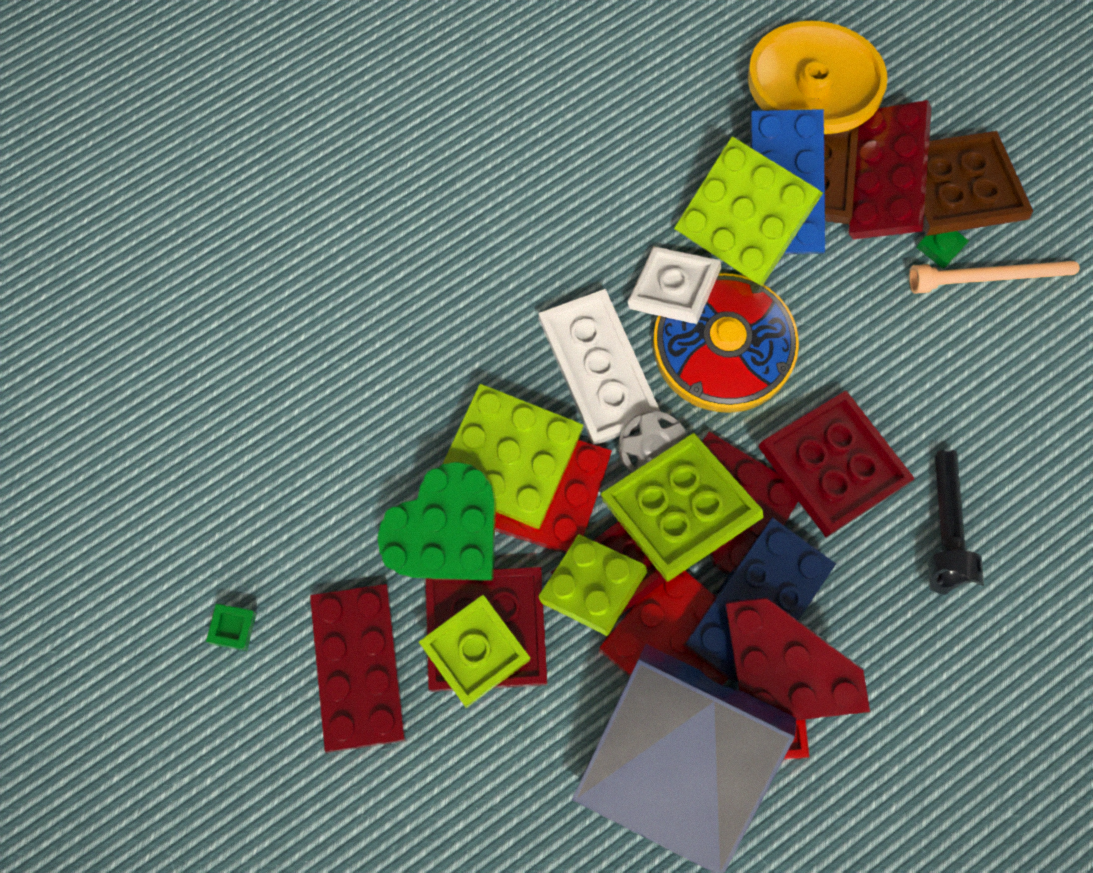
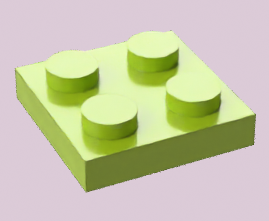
M579 534L538 597L542 604L608 636L646 575L647 569L644 564Z
M484 595L477 598L419 641L423 650L465 708H468L530 661L529 655Z

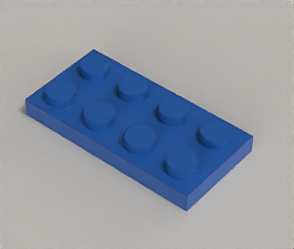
M824 109L752 111L750 114L751 148L823 192L783 255L825 253Z

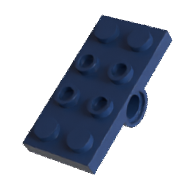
M771 518L740 563L723 581L714 596L715 599L683 646L739 686L726 603L768 597L796 620H799L836 563L777 520Z

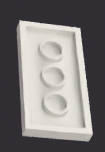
M606 289L538 313L540 324L593 445L620 436L627 422L640 413L647 411L661 412ZM640 422L637 423L631 431L639 429Z

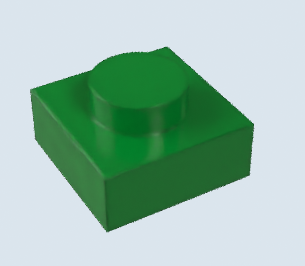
M958 231L925 236L916 248L941 268L945 269L967 245L969 240Z
M216 604L206 642L211 645L247 651L257 613L253 610Z

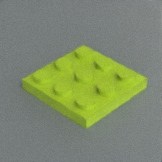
M732 136L674 229L758 285L763 286L823 192Z
M479 384L443 464L460 462L476 467L486 475L494 487L497 513L540 530L583 431V424Z
M694 433L600 493L605 505L667 582L764 518L763 510Z

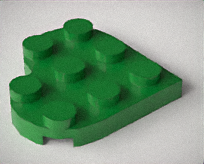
M453 462L442 464L436 469L428 471L420 485L417 500L402 502L396 507L388 509L384 515L377 536L379 553L382 556L384 565L389 569H393L399 575L412 578L494 580L496 524L494 487L483 472L469 464Z

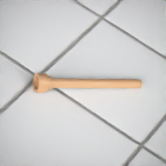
M1076 261L937 270L936 267H931L929 264H922L911 267L909 283L914 294L929 293L932 289H936L938 285L1075 275L1078 273L1080 266Z

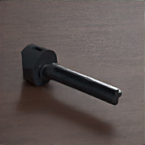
M939 450L937 455H935L942 552L928 558L930 590L946 595L951 590L970 582H975L984 587L982 557L978 553L966 551L957 451L951 450L947 452Z

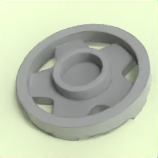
M647 411L634 416L624 426L619 438V455L623 465L630 473H633L679 441L687 437L685 429L679 421L667 413ZM656 417L666 420L671 425L662 428ZM640 422L639 434L629 436L633 427ZM627 453L637 456V468L631 464Z

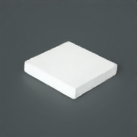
M653 246L629 297V309L697 324L721 270V261Z

